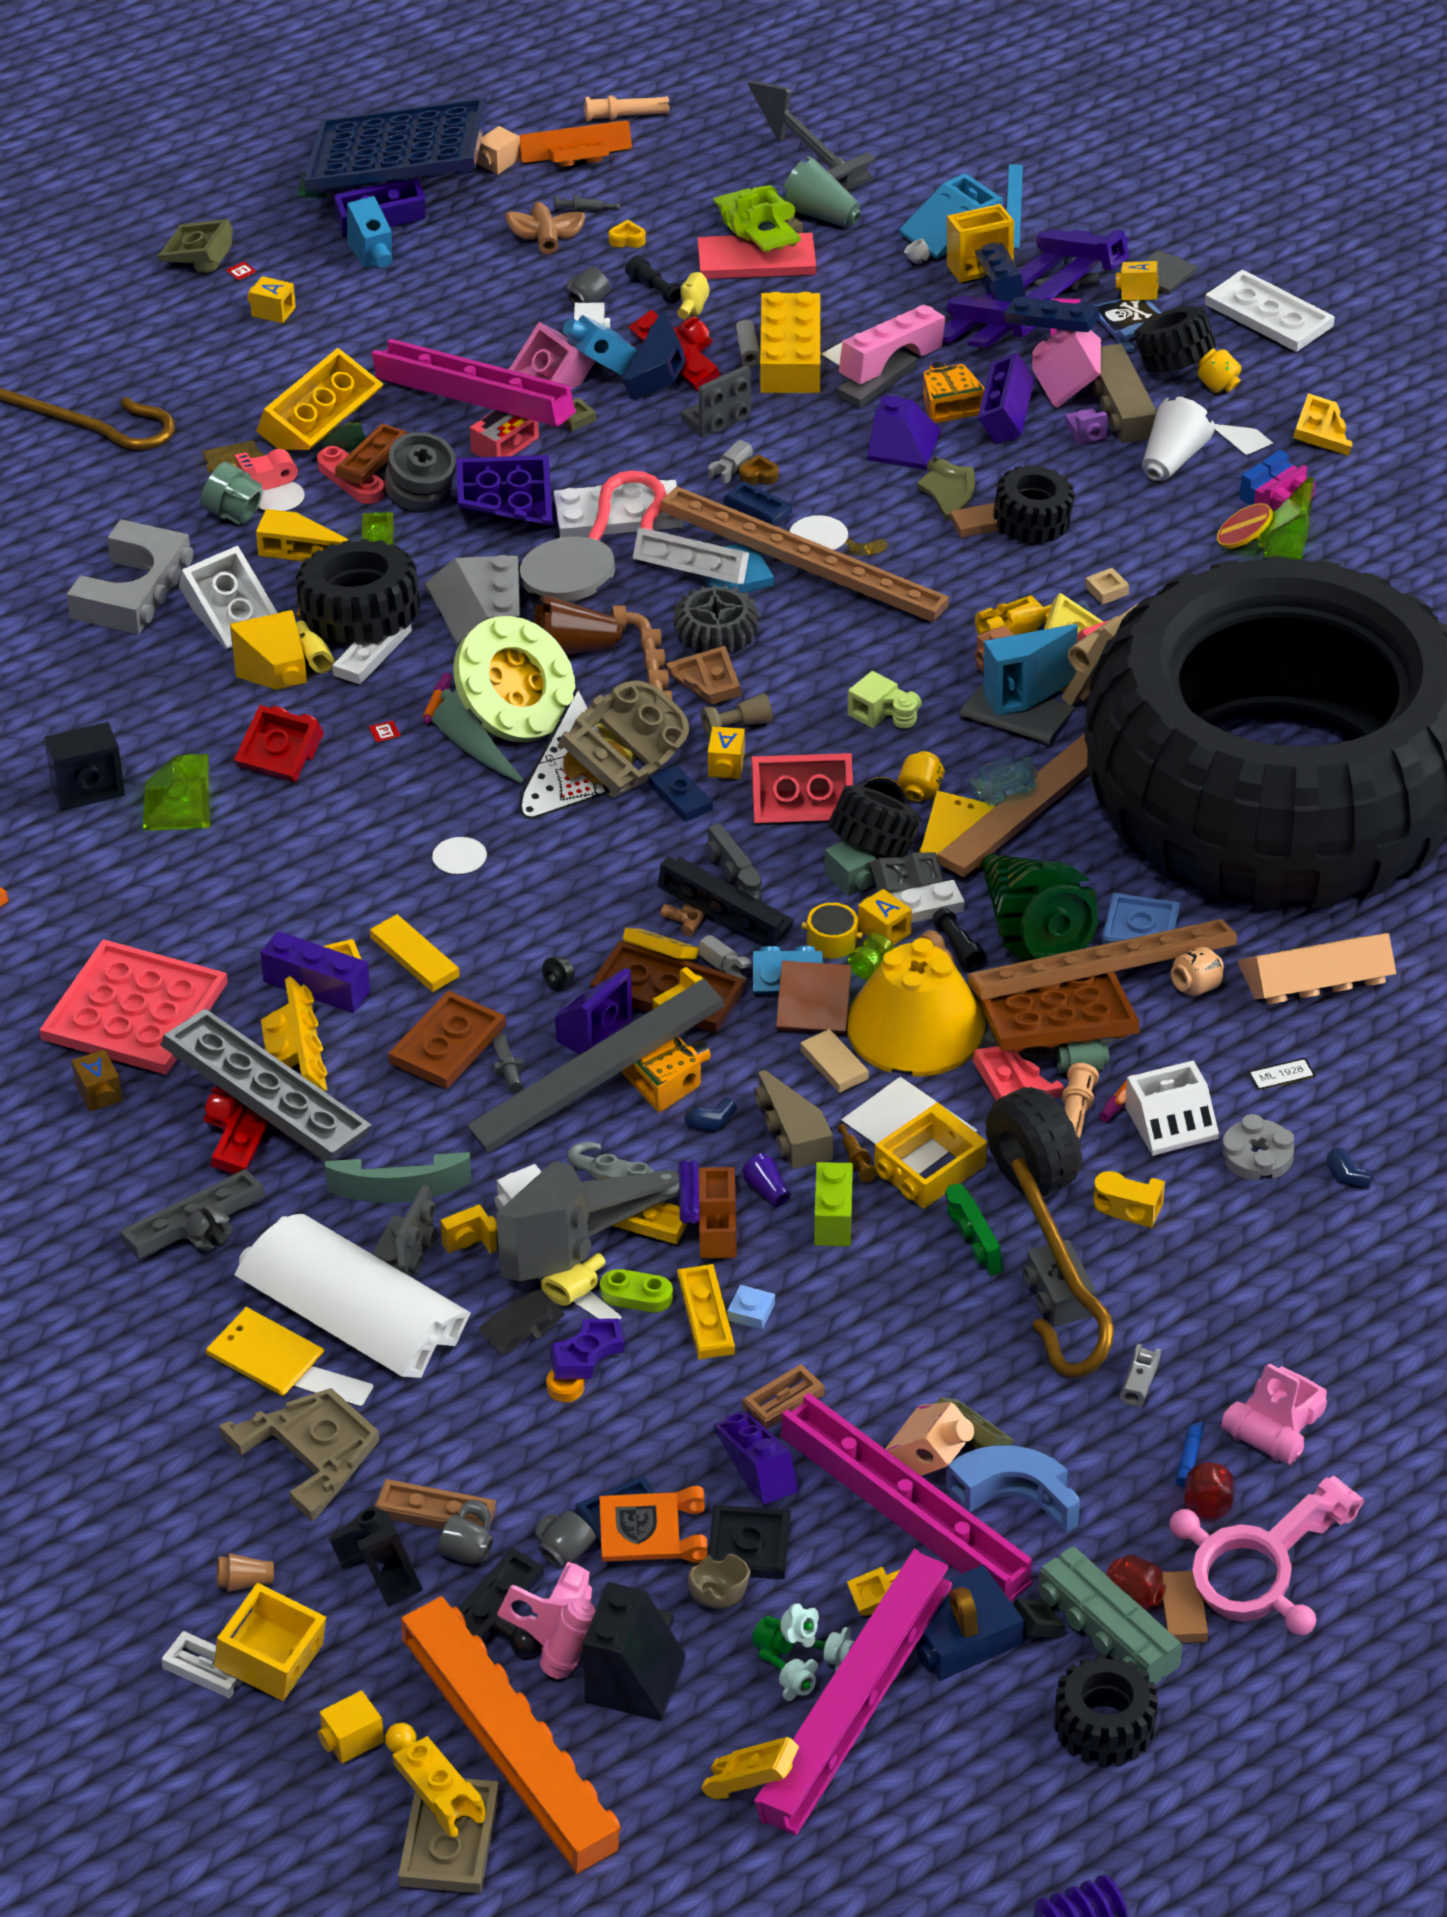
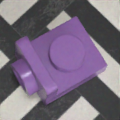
M1094 409L1065 414V425L1078 445L1107 439L1108 416L1105 412L1096 413Z

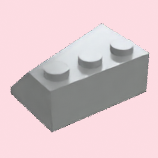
M518 555L454 558L425 583V589L433 597L434 605L437 611L441 612L445 620V626L457 648L462 639L485 620L499 616L520 618Z

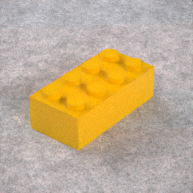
M761 293L760 393H820V293Z

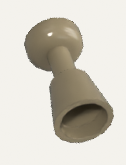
M764 692L737 704L735 710L719 714L714 707L708 706L701 708L700 711L702 726L708 739L711 736L712 726L722 727L736 722H740L742 726L771 724L773 721L771 704Z

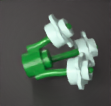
M796 1603L791 1605L789 1610L784 1613L782 1619L768 1615L761 1619L753 1632V1644L756 1648L761 1649L758 1655L759 1658L771 1662L781 1670L779 1683L785 1688L782 1695L787 1701L793 1700L797 1695L804 1696L812 1692L816 1683L814 1673L818 1668V1663L813 1659L808 1660L806 1663L800 1659H794L785 1663L776 1655L788 1653L794 1643L801 1644L803 1647L824 1650L825 1663L835 1665L836 1672L855 1642L851 1640V1629L847 1627L843 1628L841 1634L832 1632L826 1642L815 1639L814 1635L817 1631V1622L819 1620L818 1611L815 1608L803 1609L801 1604Z

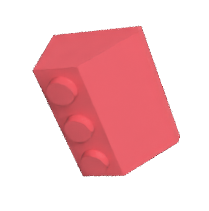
M852 753L752 756L751 775L754 823L829 821L843 788L853 785Z

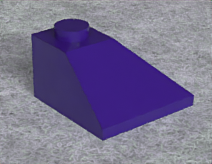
M883 395L875 412L867 460L926 470L927 463L931 459L940 437L941 429L913 400Z
M627 968L621 970L577 997L567 1007H563L555 1016L556 1042L581 1055L633 1021L631 970Z

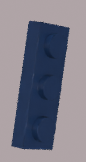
M1024 296L1014 298L1004 312L1005 323L1089 333L1100 317L1099 306L1086 305L1085 303H1065L1057 300H1038Z

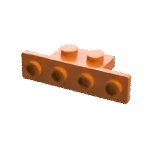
M627 120L519 135L520 154L523 163L551 160L554 163L558 162V166H570L575 164L574 160L585 159L586 163L602 161V156H609L611 151L632 148L630 123Z

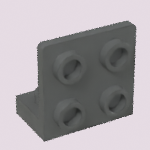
M745 365L701 385L698 389L699 403L681 411V421L701 438H705L750 417L751 369Z
M422 1186L405 1218L392 1216L372 1252V1255L411 1278L414 1273L418 1274L420 1272L424 1254L427 1248L434 1246L438 1230L433 1223L436 1204L431 1198V1187Z

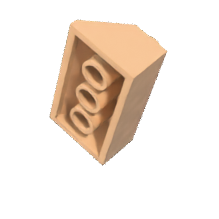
M1389 933L1368 935L1238 959L1239 968L1254 999L1266 998L1267 1004L1288 1001L1286 994L1299 992L1300 998L1321 995L1319 988L1332 986L1333 992L1353 989L1352 982L1365 980V986L1386 983L1385 976L1396 974Z

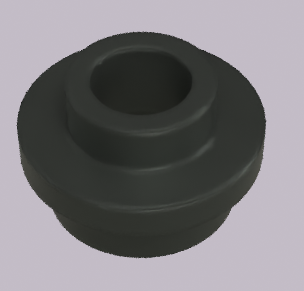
M552 956L543 962L542 976L552 989L559 991L569 986L574 978V969L566 958Z

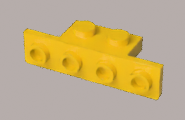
M289 976L285 979L289 1003L261 1019L265 1050L290 1068L299 1063L301 1076L325 1092L327 1091L325 1080L327 1070L322 1062L321 1052L323 1047L317 1035L316 1028L319 1024L313 1013L312 1003H314V997L307 986L299 985Z

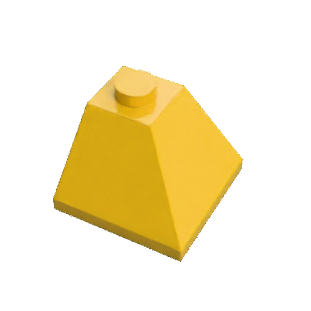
M292 610L230 624L236 677L275 690L307 683L305 658Z

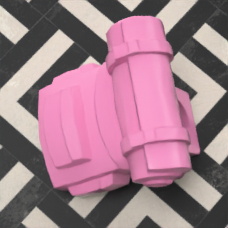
M1268 1364L1264 1367L1262 1377L1258 1380L1254 1393L1246 1404L1237 1401L1223 1414L1221 1428L1230 1433L1234 1440L1238 1442L1242 1440L1270 1455L1273 1461H1282L1290 1466L1292 1462H1295L1301 1456L1304 1449V1436L1300 1434L1301 1430L1306 1425L1313 1424L1325 1411L1327 1390L1282 1366L1277 1368L1272 1364Z
M567 1562L549 1599L540 1598L524 1589L511 1585L497 1613L499 1617L529 1632L543 1645L540 1666L543 1672L556 1679L567 1678L576 1669L580 1660L579 1655L583 1649V1640L596 1611L593 1604H591L592 1587L589 1585L590 1572L570 1562ZM521 1600L528 1603L532 1611L538 1614L537 1618L532 1615L523 1617L516 1614L512 1609V1602Z

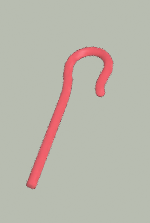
M642 471L619 472L608 478L601 487L597 517L588 537L600 541L609 519L612 492L617 487L628 483L643 484L653 491L654 501L643 514L640 524L641 528L653 530V522L661 512V500L667 495L664 485L655 476Z

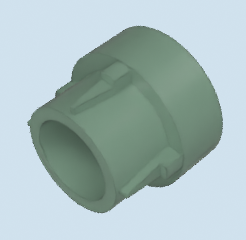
M224 461L216 467L207 480L201 494L200 506L223 520L229 519L238 525L246 523L252 518L260 505L263 496L262 484L251 479V475Z

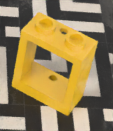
M937 1102L875 1144L874 1168L882 1179L891 1182L907 1199L913 1200L925 1209L945 1195L948 1185L961 1184L986 1166L988 1142ZM932 1138L956 1158L924 1179L901 1159Z

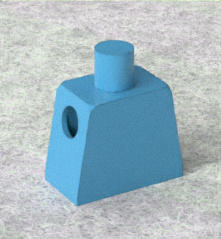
M371 196L347 203V244L364 267L377 265L380 268H385L393 261L392 233L376 198Z
M585 315L580 316L578 321L574 318H569L563 326V333L568 336V341L580 352L620 375H623L637 352L636 348L614 330Z

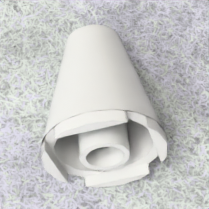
M1176 397L1175 400L1168 401L1169 398H1166L1158 407L1142 462V468L1150 479L1155 481L1167 480L1211 439L1215 424L1213 420L1210 423L1205 417L1208 412L1192 400Z

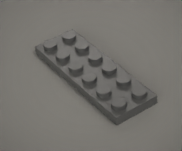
M203 1009L163 1036L160 1046L324 1161L334 1160L369 1133L371 1128L369 1122L207 1009Z

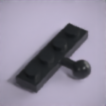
M511 1548L458 1607L465 1619L466 1628L472 1636L478 1635L484 1643L493 1632H496L510 1641L511 1649L516 1655L520 1657L535 1655L539 1651L541 1643L529 1632L499 1617L497 1613L510 1586L515 1585L529 1592L543 1577L544 1566L516 1549ZM516 1600L512 1602V1609H514L520 1603L521 1600Z

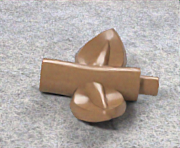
M536 202L530 215L511 211L505 213V219L517 236L528 240L538 238L539 250L544 254H552L559 247L558 239H569L581 230L585 221V213L569 212L553 218L547 206L541 202Z

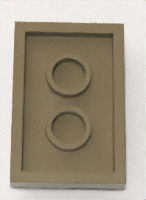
M463 1778L466 1782L469 1781L481 1795L486 1815L483 1823H476L468 1816L456 1819L454 1825L458 1828V1836L449 1837L438 1824L436 1815H434L415 1791L398 1873L399 1886L481 1894L500 1793L499 1781Z

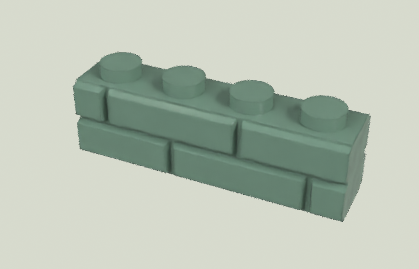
M1070 1547L1061 1553L1058 1558H1054L1042 1566L1039 1574V1594L1042 1600L1046 1601L1051 1607L1054 1605L1065 1614L1067 1622L1074 1630H1083L1092 1639L1094 1647L1100 1654L1105 1656L1109 1654L1112 1658L1113 1656L1122 1657V1662L1124 1663L1132 1661L1138 1664L1137 1670H1145L1150 1675L1149 1682H1154V1684L1159 1682L1163 1676L1166 1677L1179 1668L1183 1644L1076 1547Z

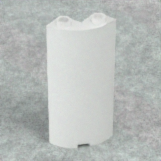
M305 1214L281 1217L277 1223L258 1238L252 1247H247L241 1253L239 1266L234 1274L403 1377L421 1378L437 1344L456 1346L471 1312Z

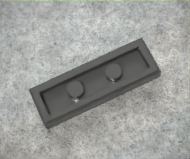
M897 349L886 362L880 376L862 384L849 379L837 388V397L858 408H862L917 367V358Z

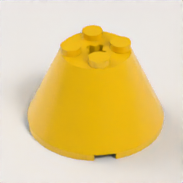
M918 938L913 943L900 945L884 954L883 961L851 1003L847 1018L848 1039L854 1050L865 1061L889 1073H892V1068L911 1071L912 1077L938 1075L963 1065L973 1057L976 1049H980L982 1036L986 1031L985 1015L977 998L948 954L934 946L933 942L926 938Z

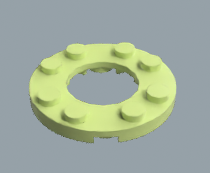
M499 616L478 624L462 639L454 658L453 671L456 689L466 710L470 708L476 717L483 722L480 726L497 737L513 742H533L553 732L566 705H569L574 698L575 679L571 663L565 652L548 632L537 624L522 618ZM504 649H514L519 653L523 652L528 656L529 661L541 671L540 677H542L544 684L541 697L537 703L528 707H518L509 704L497 694L489 676L490 661L495 653Z

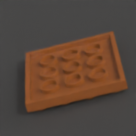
M1114 972L981 1000L976 995L1001 1051L1018 1052L1030 1047L1043 1046L1050 1048L1061 1043H1088L1094 1039L1109 1037L1121 1039L1128 1035L1140 1034L1139 1019Z

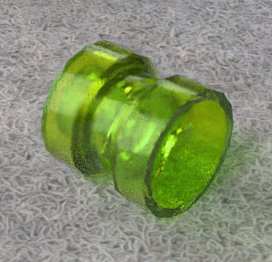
M873 933L864 940L862 946L857 947L850 953L848 963L858 977L863 980H869L883 961L884 954L893 950L894 946L885 936Z

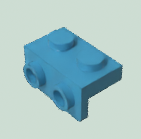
M776 946L761 947L760 951H753V995H779L782 961L822 963V951H815V948L811 946H799L795 948V951H781V948Z

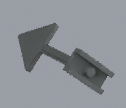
M754 80L748 82V86L778 142L785 139L787 125L793 133L829 166L827 171L847 191L872 180V175L867 169L869 165L875 163V158L869 152L847 162L841 157H837L789 112L790 88Z

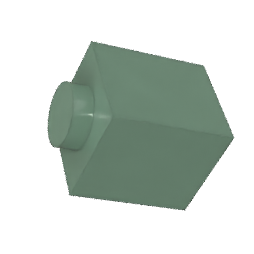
M843 840L825 849V875L849 897L876 883L870 864L876 858L868 851Z

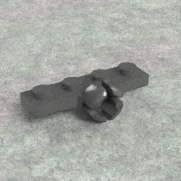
M244 1169L120 1230L122 1242L139 1259L153 1254L158 1249L179 1239H188L201 1251H214L215 1247L210 1243L211 1240L219 1247H222L231 1235L232 1226L228 1223L230 1218L227 1215L241 1208L248 1207L253 1202L265 1197L264 1187L252 1174Z

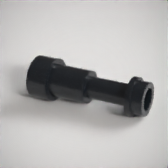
M636 255L628 261L625 272L635 281L643 282L649 288L659 290L663 293L662 296L666 302L674 304L680 300L681 288L676 283L669 284L663 280L661 274L650 267V263L646 259Z
M940 908L932 917L934 927L938 931H944L950 938L949 944L957 954V961L966 972H975L981 969L987 961L986 952L979 943L972 941L966 931L959 929L956 925L957 917L953 911H950L948 908Z

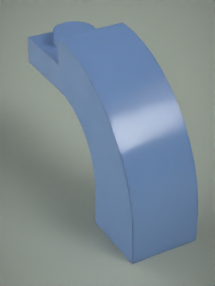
M997 1445L967 1452L947 1465L946 1489L969 1512L993 1499L1014 1496L1037 1504L1065 1533L1078 1527L1080 1500L1071 1488H1067L1068 1470L1046 1454L1025 1447Z

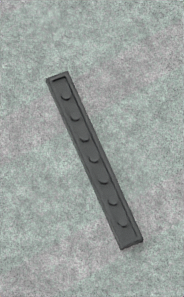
M704 978L472 1121L467 1125L470 1133L486 1153L489 1154L725 1007L723 999Z

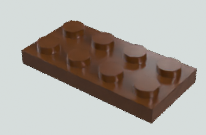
M619 940L590 983V989L627 968L631 970L632 1007L650 1012L653 1010V999L680 984V970L687 967L695 975L704 978L723 999L725 1007L694 1025V1027L717 1033L745 990V979Z

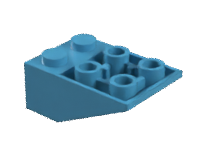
M964 173L943 183L899 229V233L911 242L924 239L930 250V255L937 259L947 254V215L997 204L1003 205V198Z
M1077 624L984 641L983 695L996 715L1028 710L1071 683L1076 670L1069 662L1068 650L1077 643Z

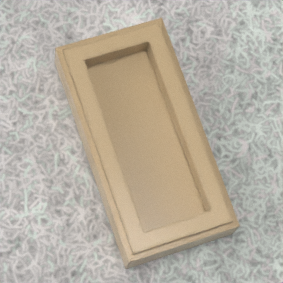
M830 1029L800 1042V1051L839 1093L869 1079V1070Z

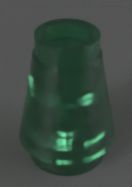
M350 421L328 433L321 441L324 448L336 446L347 452L353 451L366 437L361 422L353 423Z

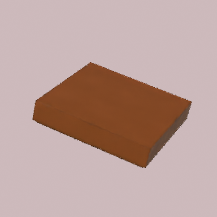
M782 961L776 1029L780 1031L822 1033L830 1029L834 1034L846 1035L851 965Z

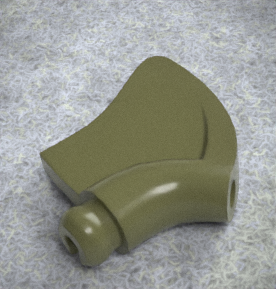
M933 457V461L929 460L927 463L929 473L917 482V488L934 499L943 517L950 520V511L966 508L974 495V469L972 466H956L945 459Z

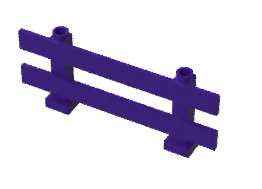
M1049 229L1046 232H1040L1036 238V245L1039 249H1042V253L1019 270L1022 275L1024 288L1066 256L1078 258L1025 297L1051 300V298L1056 297L1101 262L1103 269L1113 270L1130 257L1127 247L1129 242L1128 236H1125L1123 230H1114L1107 236L1092 235V232L1082 230L1067 232ZM991 292L982 298L959 295L957 298H950L947 302V312L953 316V319L944 326L942 342L951 343L978 322L988 325L967 340L968 346L988 348L1010 330L1013 331L1014 336L1024 337L1036 327L1005 323L1004 312L1011 302L993 300Z

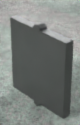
M1158 249L1145 260L1158 261L1159 291L1169 295L1191 277L1198 268L1197 265L1184 261L1179 256H1172Z

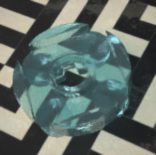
M1013 756L997 759L978 769L980 776L975 779L972 775L970 778L974 795L980 799H985L987 805H996L1003 802L1006 796L1017 792L1026 793L1036 787L1035 778L1037 777L1033 760L1028 756H1022L1023 761L1014 762Z

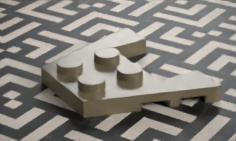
M332 1388L287 1402L284 1409L269 1414L259 1411L254 1413V1417L250 1420L235 1425L232 1421H228L219 1426L220 1436L240 1455H243L270 1436H275L315 1473L314 1476L289 1492L290 1502L311 1522L317 1519L380 1441L379 1431Z

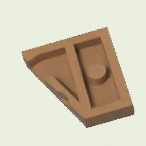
M725 646L666 663L669 676L711 705L742 696L740 684Z

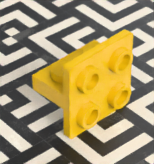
M504 649L495 653L490 661L489 676L497 694L509 704L518 707H528L538 702L544 684L542 677H540L541 671L539 668L534 666L523 652L519 653L514 649Z

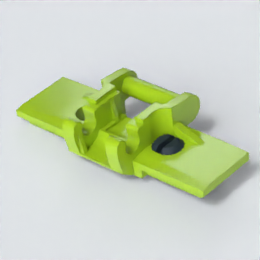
M771 185L755 187L752 190L748 188L713 198V203L719 208L723 222L737 236L747 241L752 240L765 253H770L771 249L774 248L781 250L785 245L796 246L797 242L801 241V237L784 221L794 216L795 207L790 202L784 201L778 195V191Z

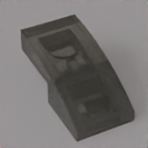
M540 1289L509 1304L484 1322L478 1329L494 1348L505 1357L530 1334L538 1339L565 1314Z

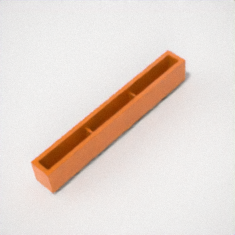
M440 1596L401 1617V1632L404 1644L575 1873L578 1874L617 1852L619 1832L621 1831L617 1817L611 1810H604L598 1802V1796L593 1785L588 1780L582 1781L576 1773V1768L570 1755L565 1750L560 1752L553 1742V1736L548 1726L543 1721L538 1722L535 1719L526 1697L521 1692L516 1693L510 1686L504 1668L499 1663L494 1665L487 1655V1649L482 1639L478 1635L472 1636L466 1628L465 1619L460 1610L455 1606L451 1608L444 1597Z

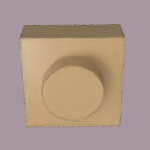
M1113 568L1086 577L1085 588L1102 605L1129 595V584Z

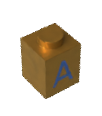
M105 1049L71 1060L75 1086L89 1112L123 1101L119 1075Z

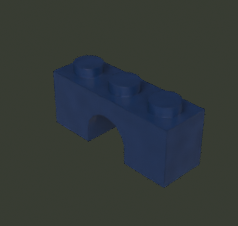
M988 243L982 249L974 251L981 283L987 293L991 292L993 300L1012 302L1015 297L1026 296L1022 275L1003 243Z

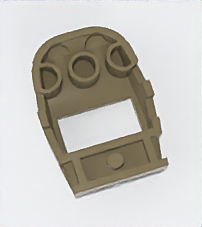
M643 681L624 682L614 687L612 693L604 697L599 695L592 700L591 705L585 712H582L576 718L569 732L565 731L562 734L557 747L560 750L565 748L610 790L609 795L613 798L644 784L649 779V776L658 771L686 740L689 733V723L684 712L657 687ZM599 722L602 723L646 765L640 770L636 769L593 727Z

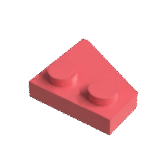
M999 1046L976 1049L974 1051L972 1060L995 1100L1023 1087L1041 1089L1047 1094H1051L1055 1099L1062 1098L1063 1084L1058 1080L1051 1084L1039 1075L1040 1068L1031 1061L1023 1059L1018 1052L1001 1051Z

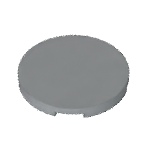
M581 536L562 537L545 542L531 550L525 556L520 566L522 584L527 592L532 595L535 593L538 595H550L567 602L583 599L597 592L596 588L607 580H611L615 573V562L611 549L599 540Z

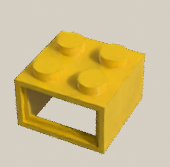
M1001 204L947 215V267L960 283L980 278L974 251L982 249L988 243H1003L1014 261V220Z
M256 1583L217 1637L214 1667L284 1701L323 1646L327 1617ZM252 1608V1612L249 1614V1616L247 1617V1619H246V1620L244 1621V1623L241 1625V1627H240L239 1630L236 1632V1634L234 1635V1637H233V1638H230V1637L232 1636V1634L235 1632V1630L237 1629V1627L240 1625V1623L242 1622V1620L245 1618V1616L247 1615V1613H248V1612L250 1611V1609Z

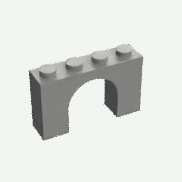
M120 519L107 537L110 562L139 568L148 573L137 580L125 583L108 582L80 575L67 593L70 619L140 634L145 625L151 622L154 612L159 605L165 602L172 586L178 583L182 570L186 566H190L193 560V549L190 548L189 534Z

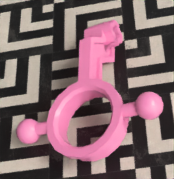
M1332 1476L1331 1478L1326 1477L1318 1485L1313 1495L1308 1494L1269 1532L1257 1526L1239 1524L1221 1528L1212 1535H1209L1200 1527V1520L1195 1512L1189 1509H1180L1174 1512L1170 1519L1169 1527L1175 1537L1181 1540L1191 1539L1199 1546L1195 1553L1192 1573L1197 1591L1214 1612L1229 1620L1246 1622L1260 1619L1270 1612L1277 1610L1285 1617L1286 1627L1291 1633L1297 1636H1305L1313 1631L1317 1619L1310 1607L1304 1604L1294 1605L1284 1597L1289 1587L1292 1572L1288 1550L1308 1531L1323 1534L1335 1522L1341 1526L1345 1523L1349 1524L1357 1516L1359 1509L1364 1504V1500L1336 1476ZM1239 1548L1254 1549L1267 1555L1277 1570L1276 1581L1270 1590L1257 1599L1245 1602L1229 1600L1219 1595L1209 1584L1208 1580L1209 1569L1217 1557L1227 1551Z

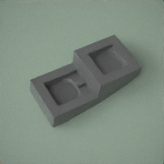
M936 852L911 853L903 858H878L870 863L878 892L885 889L887 892L893 893L944 882Z

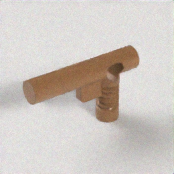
M685 903L682 909L664 904L660 912L661 917L682 923L681 932L688 937L694 934L706 916L705 913Z

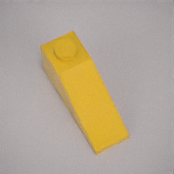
M273 509L265 510L256 530L258 556L295 561L311 558L314 552L318 550L323 551L326 549V546L331 544L339 545L342 544V541H348L347 538L296 512Z

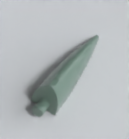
M451 689L444 690L440 696L443 702L434 711L431 719L438 729L480 763L508 778L524 783L525 781L496 747L488 731L480 726L483 722L476 717L470 708L466 710L457 689L454 692Z

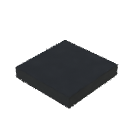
M714 1505L708 1555L714 1561H723L728 1554H734L747 1563L751 1572L750 1577L785 1580L791 1510Z

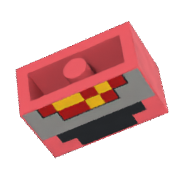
M496 410L470 427L471 452L480 457L513 456L539 438L537 421Z

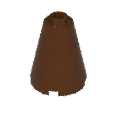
M550 595L539 596L543 605L536 604L533 623L548 632L558 642L566 656L611 650L614 648L615 643H620L622 625L617 624L615 617Z

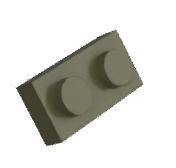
M945 1397L938 1399L937 1403L952 1402L955 1404L963 1416L973 1424L974 1436L970 1443L975 1448L979 1449L997 1445L1011 1446L1013 1443V1438L958 1399Z

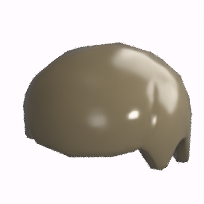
M728 1554L723 1561H714L708 1555L699 1565L690 1569L687 1586L693 1599L698 1604L711 1609H728L741 1602L747 1589L751 1572L747 1563L734 1554Z

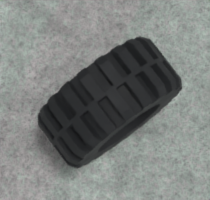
M360 539L357 542L348 540L342 541V544L339 545L331 544L326 546L325 550H318L312 554L311 558H307L296 575V589L301 619L306 622L311 632L317 634L326 642L332 643L336 641L339 645H348V643L354 642L365 645V642L370 641L374 643L383 640L384 635L388 637L397 634L399 627L404 628V630L409 627L419 612L420 595L415 562L407 552L392 543L387 545L385 541L381 540L371 542L369 539Z

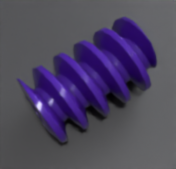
M1100 1875L1095 1879V1883L1090 1880L1082 1882L1080 1889L1076 1886L1068 1887L1065 1895L1061 1892H1055L1051 1895L1050 1900L1046 1898L1037 1899L1033 1917H1114L1116 1914L1118 1917H1127V1910L1122 1893L1117 1885L1107 1875Z

